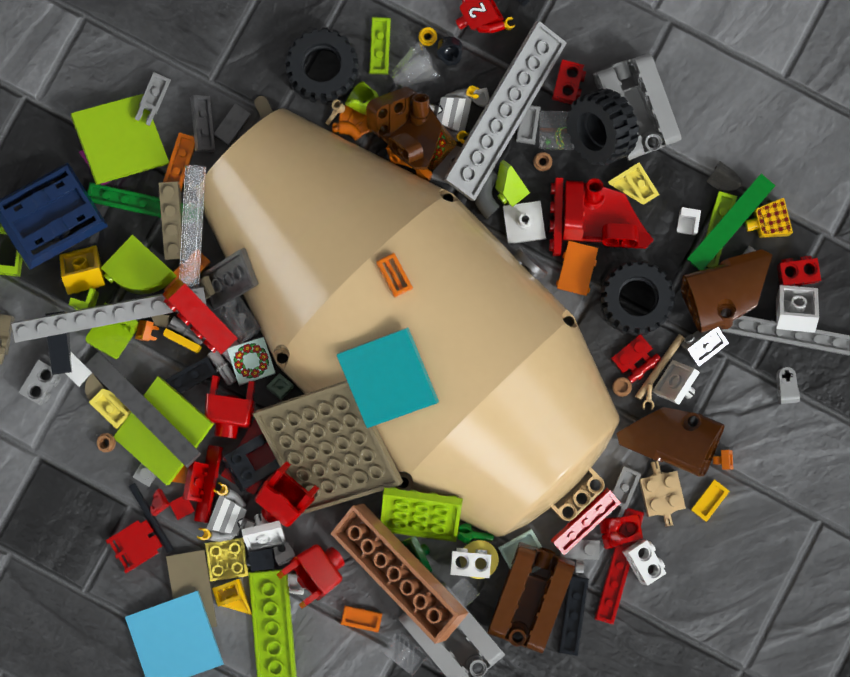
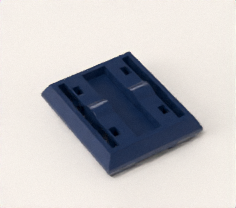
M68 162L0 199L1 226L29 270L108 227ZM60 182H62V185L60 186V188L57 189V187H56L55 185H57V184H59ZM18 205H20V208L18 209V211L15 212V210H14L13 208H15V207H17ZM78 217H83L80 222H78L76 219ZM92 218L93 223L65 238V236L69 235L70 229L76 228L79 224H83ZM41 238V241L39 242V244L36 245V244H35V241H37L38 239ZM50 240L53 243L61 240L35 255L31 253L32 250L35 251L39 246H44Z

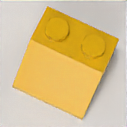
M96 245L59 255L61 278L68 295L80 293L90 288L96 289L105 285L104 273L101 269L102 265Z

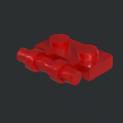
M640 334L613 356L611 360L622 373L628 369L632 372L627 378L633 383L637 379L640 380L644 377L643 374L650 368L656 367V363L661 360V357L657 353L653 357L647 354L653 348ZM642 358L645 363L641 367L636 368L634 364Z

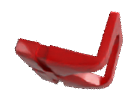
M638 514L604 518L599 523L605 549L643 539ZM624 522H633L636 525V533L629 537L621 534L619 529Z

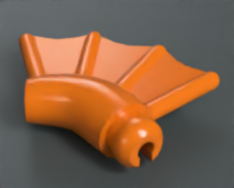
M345 106L343 113H339V122L332 124L333 133L339 132V134L349 135L355 141L362 135L371 132L367 128V116L348 106Z

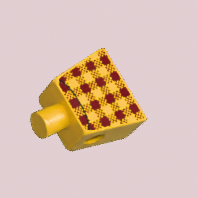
M784 198L755 209L753 212L754 219L745 221L746 231L757 230L759 238L790 236L793 233Z

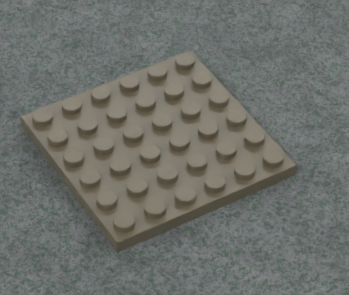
M347 380L256 410L253 413L280 467L288 461L291 464L286 471L289 476L308 492L314 485L319 488L314 495L315 500L304 511V514L382 491L384 487H396L403 482L376 426L366 427Z

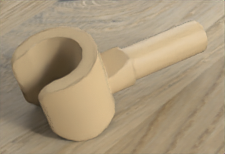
M338 99L332 102L334 110L325 122L327 125H330L338 113L345 111V105L343 103L340 105Z
M648 384L646 400L642 403L643 410H645L646 402L651 404V410L654 408V402L652 401L653 384Z

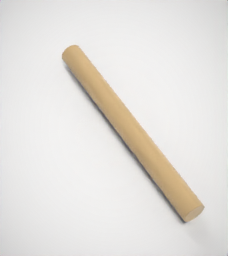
M678 334L635 395L636 398L639 400L643 399L647 393L648 384L655 382L685 339L682 335Z

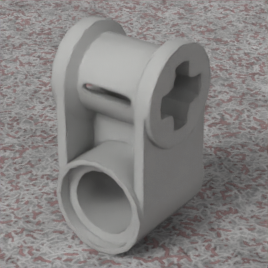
M790 367L779 369L776 373L779 404L800 402L795 371ZM785 372L790 374V378H787V381L786 378H782Z

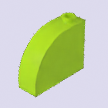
M133 235L101 267L105 272L103 276L110 283L115 281L126 291L135 294L157 292L166 287L176 277L171 269Z

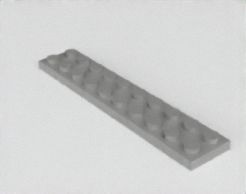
M540 21L534 23L443 178L445 182L471 201H475L567 44V42Z

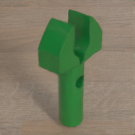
M462 524L458 528L457 538L463 543L470 544L472 539L490 542L494 540V535L474 531L471 528V524Z

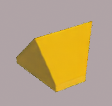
M241 579L212 588L218 607L223 606L252 615Z

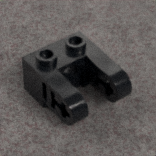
M263 434L231 451L221 459L241 493L280 468L279 463L275 459L255 471L246 455L267 443Z

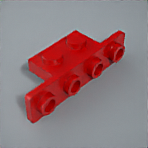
M209 445L205 464L194 461L188 467L182 499L198 502L194 521L209 523L223 447Z

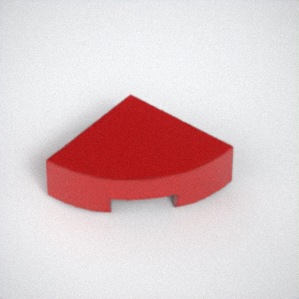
M157 489L153 494L152 506H150L153 516H157L170 506L162 489Z

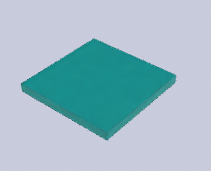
M408 327L337 354L339 363L367 428L439 402Z

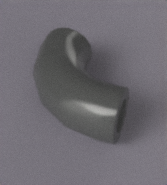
M493 170L475 199L477 208L486 219L500 207L492 195V190L498 176Z

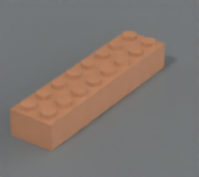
M365 504L353 505L330 533L435 644L446 641L468 615L469 612Z

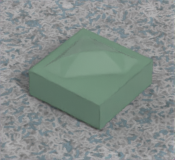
M279 373L266 387L279 400H282L294 388V385Z

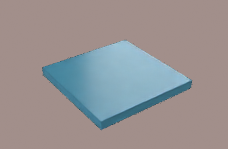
M199 590L125 617L145 677H190L224 665Z

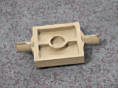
M659 461L652 462L653 474L639 479L647 517L654 515L663 516L665 527L672 526L671 514L677 510L686 509L678 472H661Z

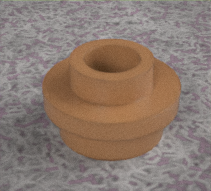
M546 152L536 154L533 160L534 167L539 171H547L552 165L551 156ZM540 159L546 160V164H545V165H541V164L539 163V160H540Z
M103 433L98 437L97 447L100 451L111 452L115 448L116 441L113 435ZM106 439L109 441L108 446L105 445Z

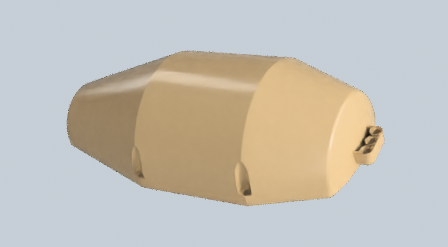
M285 108L270 113L256 123L216 161L200 182L196 190V198L225 258L240 249H246L259 284L245 292L243 296L276 365L304 394L347 380L337 358L338 353L407 327L409 328L439 402L375 425L401 478L404 477L409 481V485L406 488H400L399 486H396V488L399 490H416L421 493H436L442 496L453 495L463 498L460 520L495 537H503L528 525L550 508L563 521L573 520L602 492L605 486L604 481L591 467L606 449L620 419L574 316L538 279H535L529 273L528 269L515 258L453 193ZM450 196L453 202L446 201L443 197ZM392 253H395L413 287L412 290L394 298L376 264V261ZM390 259L389 262L392 265L403 288L406 287V284L404 283L393 260ZM385 262L382 263L394 287L398 291L399 288L396 285L389 269L387 268ZM563 319H572L573 326H568ZM281 354L288 356V360L284 364L279 363L277 360ZM592 480L599 481V490L594 491L591 489L590 482ZM579 493L586 496L584 504H579L576 501V496ZM565 507L572 509L573 513L570 518H566L562 514V510Z

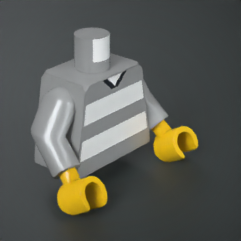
M472 85L468 89L448 93L441 97L439 106L429 104L442 124L441 131L446 139L460 141L464 144L465 140L463 138L469 135L465 129L472 101L470 97L474 99L479 98V95L473 94L475 90H479L478 87Z
M218 482V484L222 486V489L220 491L214 489L219 498L206 529H198L204 532L202 537L197 536L200 540L216 542L232 540L235 535H239L241 529L255 526V521L246 518L248 510H246V503L241 496L221 482Z

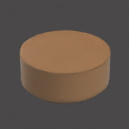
M620 377L613 382L612 390L615 395L625 397L631 392L632 384L627 378Z

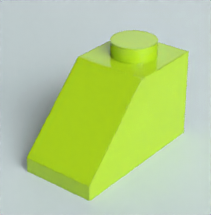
M502 160L495 186L499 193L497 197L503 204L507 203L514 207L530 192L513 167Z

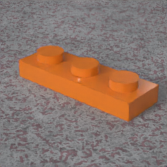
M178 133L163 182L180 181L181 190L195 149L193 136Z

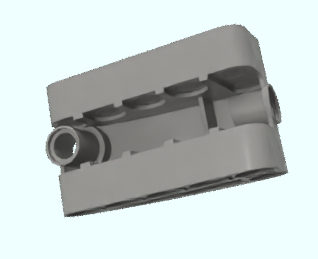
M650 53L618 62L609 68L593 73L597 90L607 88L620 93L621 97H625L628 100L627 103L632 105L633 113L637 116L638 120L636 122L639 125L637 135L639 137L634 150L626 156L628 161L682 140L662 81ZM650 137L656 140V145L653 148L648 145Z
M442 580L440 583H441V584L457 599V601L465 608V606L460 602V600L455 596V594L450 590V588H449V587L443 582V580ZM470 612L446 641L436 644L406 613H403L398 618L446 677H482L488 669L505 656L503 651ZM478 662L481 663L482 670L474 672L472 670L473 665Z

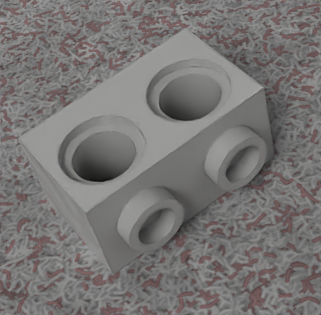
M38 360L18 393L42 406L43 403L46 404L51 396L49 392L52 387H56L60 382V374L53 375L51 366ZM49 370L51 372L50 379L43 380V372ZM35 387H40L41 394L38 397L32 395Z

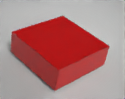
M183 496L169 503L177 520L195 512L191 501L182 499Z

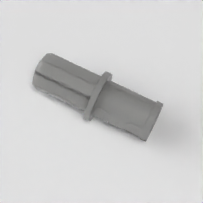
M175 316L172 318L168 325L169 328L198 344L203 343L204 338L200 339L190 330L191 324L187 326Z
M210 352L207 355L215 366V371L219 372L228 386L237 381L228 367L229 363L224 361L219 352Z

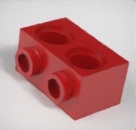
M562 59L552 100L572 104L580 97L582 89H578L579 84L584 82L586 71H583V64ZM574 70L577 76L569 77L567 71ZM570 88L573 94L567 96L562 90Z
M812 256L800 257L799 261H793V258L781 260L782 263L777 265L780 285L799 286L821 281L818 258L812 259ZM805 265L812 268V274L809 275L804 272ZM786 268L793 270V277H788L785 274Z

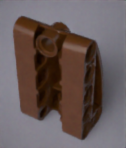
M519 542L487 634L509 641L514 646H523L543 653L572 578L575 561L556 555L550 549L544 547L537 548ZM534 567H540V569L531 573ZM515 632H520L523 637L515 639L512 635Z

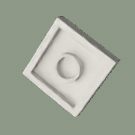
M541 201L516 204L514 207L510 205L503 206L508 244L546 239Z
M672 360L652 392L679 405L684 397L689 399L693 396L689 391L693 394L695 393V389L691 385L700 372L695 368Z
M260 513V521L259 514H256L254 516L256 526L241 529L248 552L284 545L286 539L280 521L267 523L262 513Z

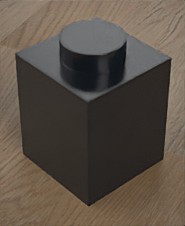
M273 549L249 552V556L246 557L247 568H251V572L276 568Z

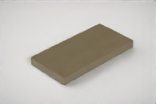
M205 550L166 556L173 599L199 590L211 628L217 627Z

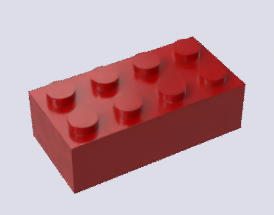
M179 278L162 294L165 297L163 302L173 312L177 310L179 312L177 316L187 326L189 324L192 325L190 330L200 339L204 338L203 343L213 353L217 351L222 355L238 339Z

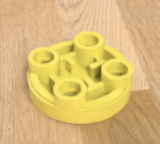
M476 540L464 547L468 549V553H476V550H487V554L491 555L490 575L495 572L499 557L493 545L483 540ZM460 556V565L463 568L466 566L467 560L465 557ZM478 558L475 561L476 568L484 569L486 561L483 558ZM472 577L475 579H484L481 577Z

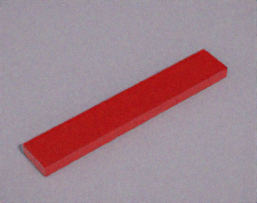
M630 508L625 509L623 516L638 514L640 525L642 524L644 512ZM624 522L619 532L629 537L636 533V525L633 522ZM637 541L614 547L595 620L614 625L630 567L622 551Z

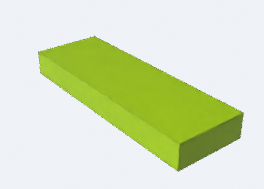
M372 17L369 74L388 75L391 18Z

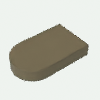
M259 96L255 99V106L261 119L273 112L268 100L264 96Z

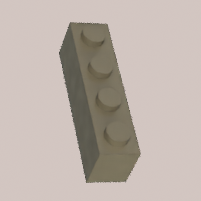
M180 181L159 183L165 260L186 258Z

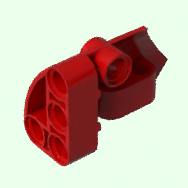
M592 178L587 183L566 180L562 240L602 242L603 245L608 247L646 249L654 241L635 214L626 194L603 187L602 181L597 178Z

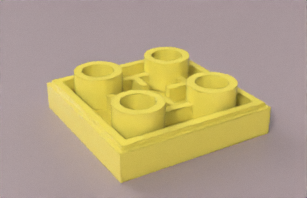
M243 538L205 543L210 582L249 576Z

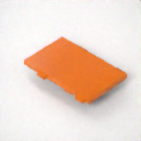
M568 241L566 253L564 252L562 257L564 261L560 277L556 282L557 289L587 296L590 292L589 284L593 268L597 263L598 248Z

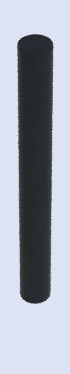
M136 483L128 486L166 552L169 553L174 550L156 517L151 514L150 507Z

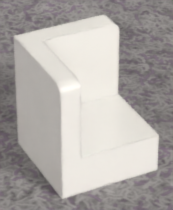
M682 207L679 212L677 233L696 235L698 233L701 210Z

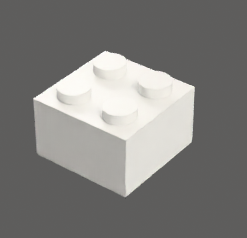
M779 285L776 297V329L815 332L819 320L818 288Z

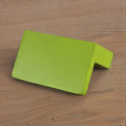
M90 288L86 302L70 298L68 305L75 310L95 307L99 292L94 288Z

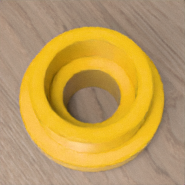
M431 27L421 29L418 35L420 43L424 46L433 45L437 41L436 31ZM426 34L431 35V39L426 40L424 36Z

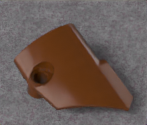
M403 87L372 99L366 107L367 128L389 144L391 152L410 167L427 170L436 150L442 129V124L429 106V96L418 94L410 87Z
M760 249L725 259L718 266L683 275L681 284L682 297L700 333L718 327L729 329L735 319L757 307L773 254Z
M663 407L616 434L619 445L701 477L705 476L709 469L725 425L700 413ZM694 416L698 418V424L695 427L691 424V419Z

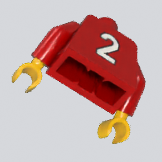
M462 0L459 8L463 16L455 20L461 30L469 25L472 30L479 33H495L504 29L512 30L515 25L509 26L507 24V21L513 20L512 17H508L504 22L502 21L504 18L494 0Z

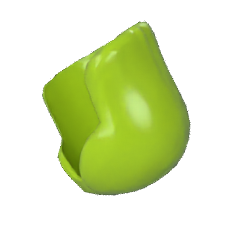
M361 81L353 88L345 105L366 115L367 104L372 99L379 97V95L364 81Z

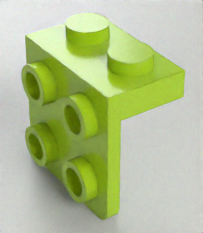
M131 320L92 328L87 334L85 341L110 357L118 359L136 333L138 321Z

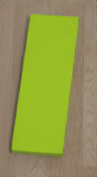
M282 569L248 572L257 677H297L288 574L281 579L277 576Z

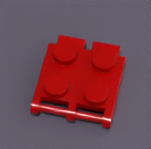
M137 520L106 540L107 544H110L116 553V559L119 558L124 566L125 573L130 572L159 554L158 549L163 546L156 535L148 536L154 531L147 520L141 523ZM113 541L116 542L121 552L118 551ZM123 555H124V557L126 558L127 562L129 563L130 567H128V565H127L126 562L124 561V559H123V557H122Z

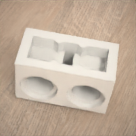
M644 539L637 541L622 552L642 585L648 586L665 575L666 572L663 561L659 557L657 558L654 552L656 551L652 542ZM643 548L644 555L640 558L638 552ZM650 565L653 566V572L651 574L648 573V567Z
M456 548V551H452L450 575L489 578L491 555L487 554V550H476V553H468L466 548ZM459 556H463L467 560L466 566L463 568L458 567L455 563ZM478 558H483L486 561L484 569L476 568L475 561Z

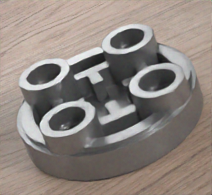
M519 248L515 252V258L522 265H526L529 268V273L535 279L544 278L548 274L547 270L524 249Z

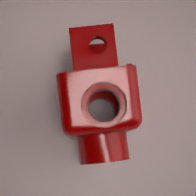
M212 375L210 394H206L204 415L215 424L213 436L237 439L238 427L249 428L251 426L256 402L253 401L256 383L249 381L246 399H240L238 396L233 395L221 396L217 395L220 377Z
M288 461L264 482L255 497V501L262 507L261 513L264 519L269 523L280 521L285 527L291 526L315 500L314 495L319 490L314 485L308 492L286 473L291 466Z
M315 544L295 556L289 562L290 564L282 569L277 576L281 579L292 570L295 571L300 586L312 594L299 604L301 609H303L315 599L319 601L342 581V575L338 570L345 565L341 554L334 547L323 551L319 545Z

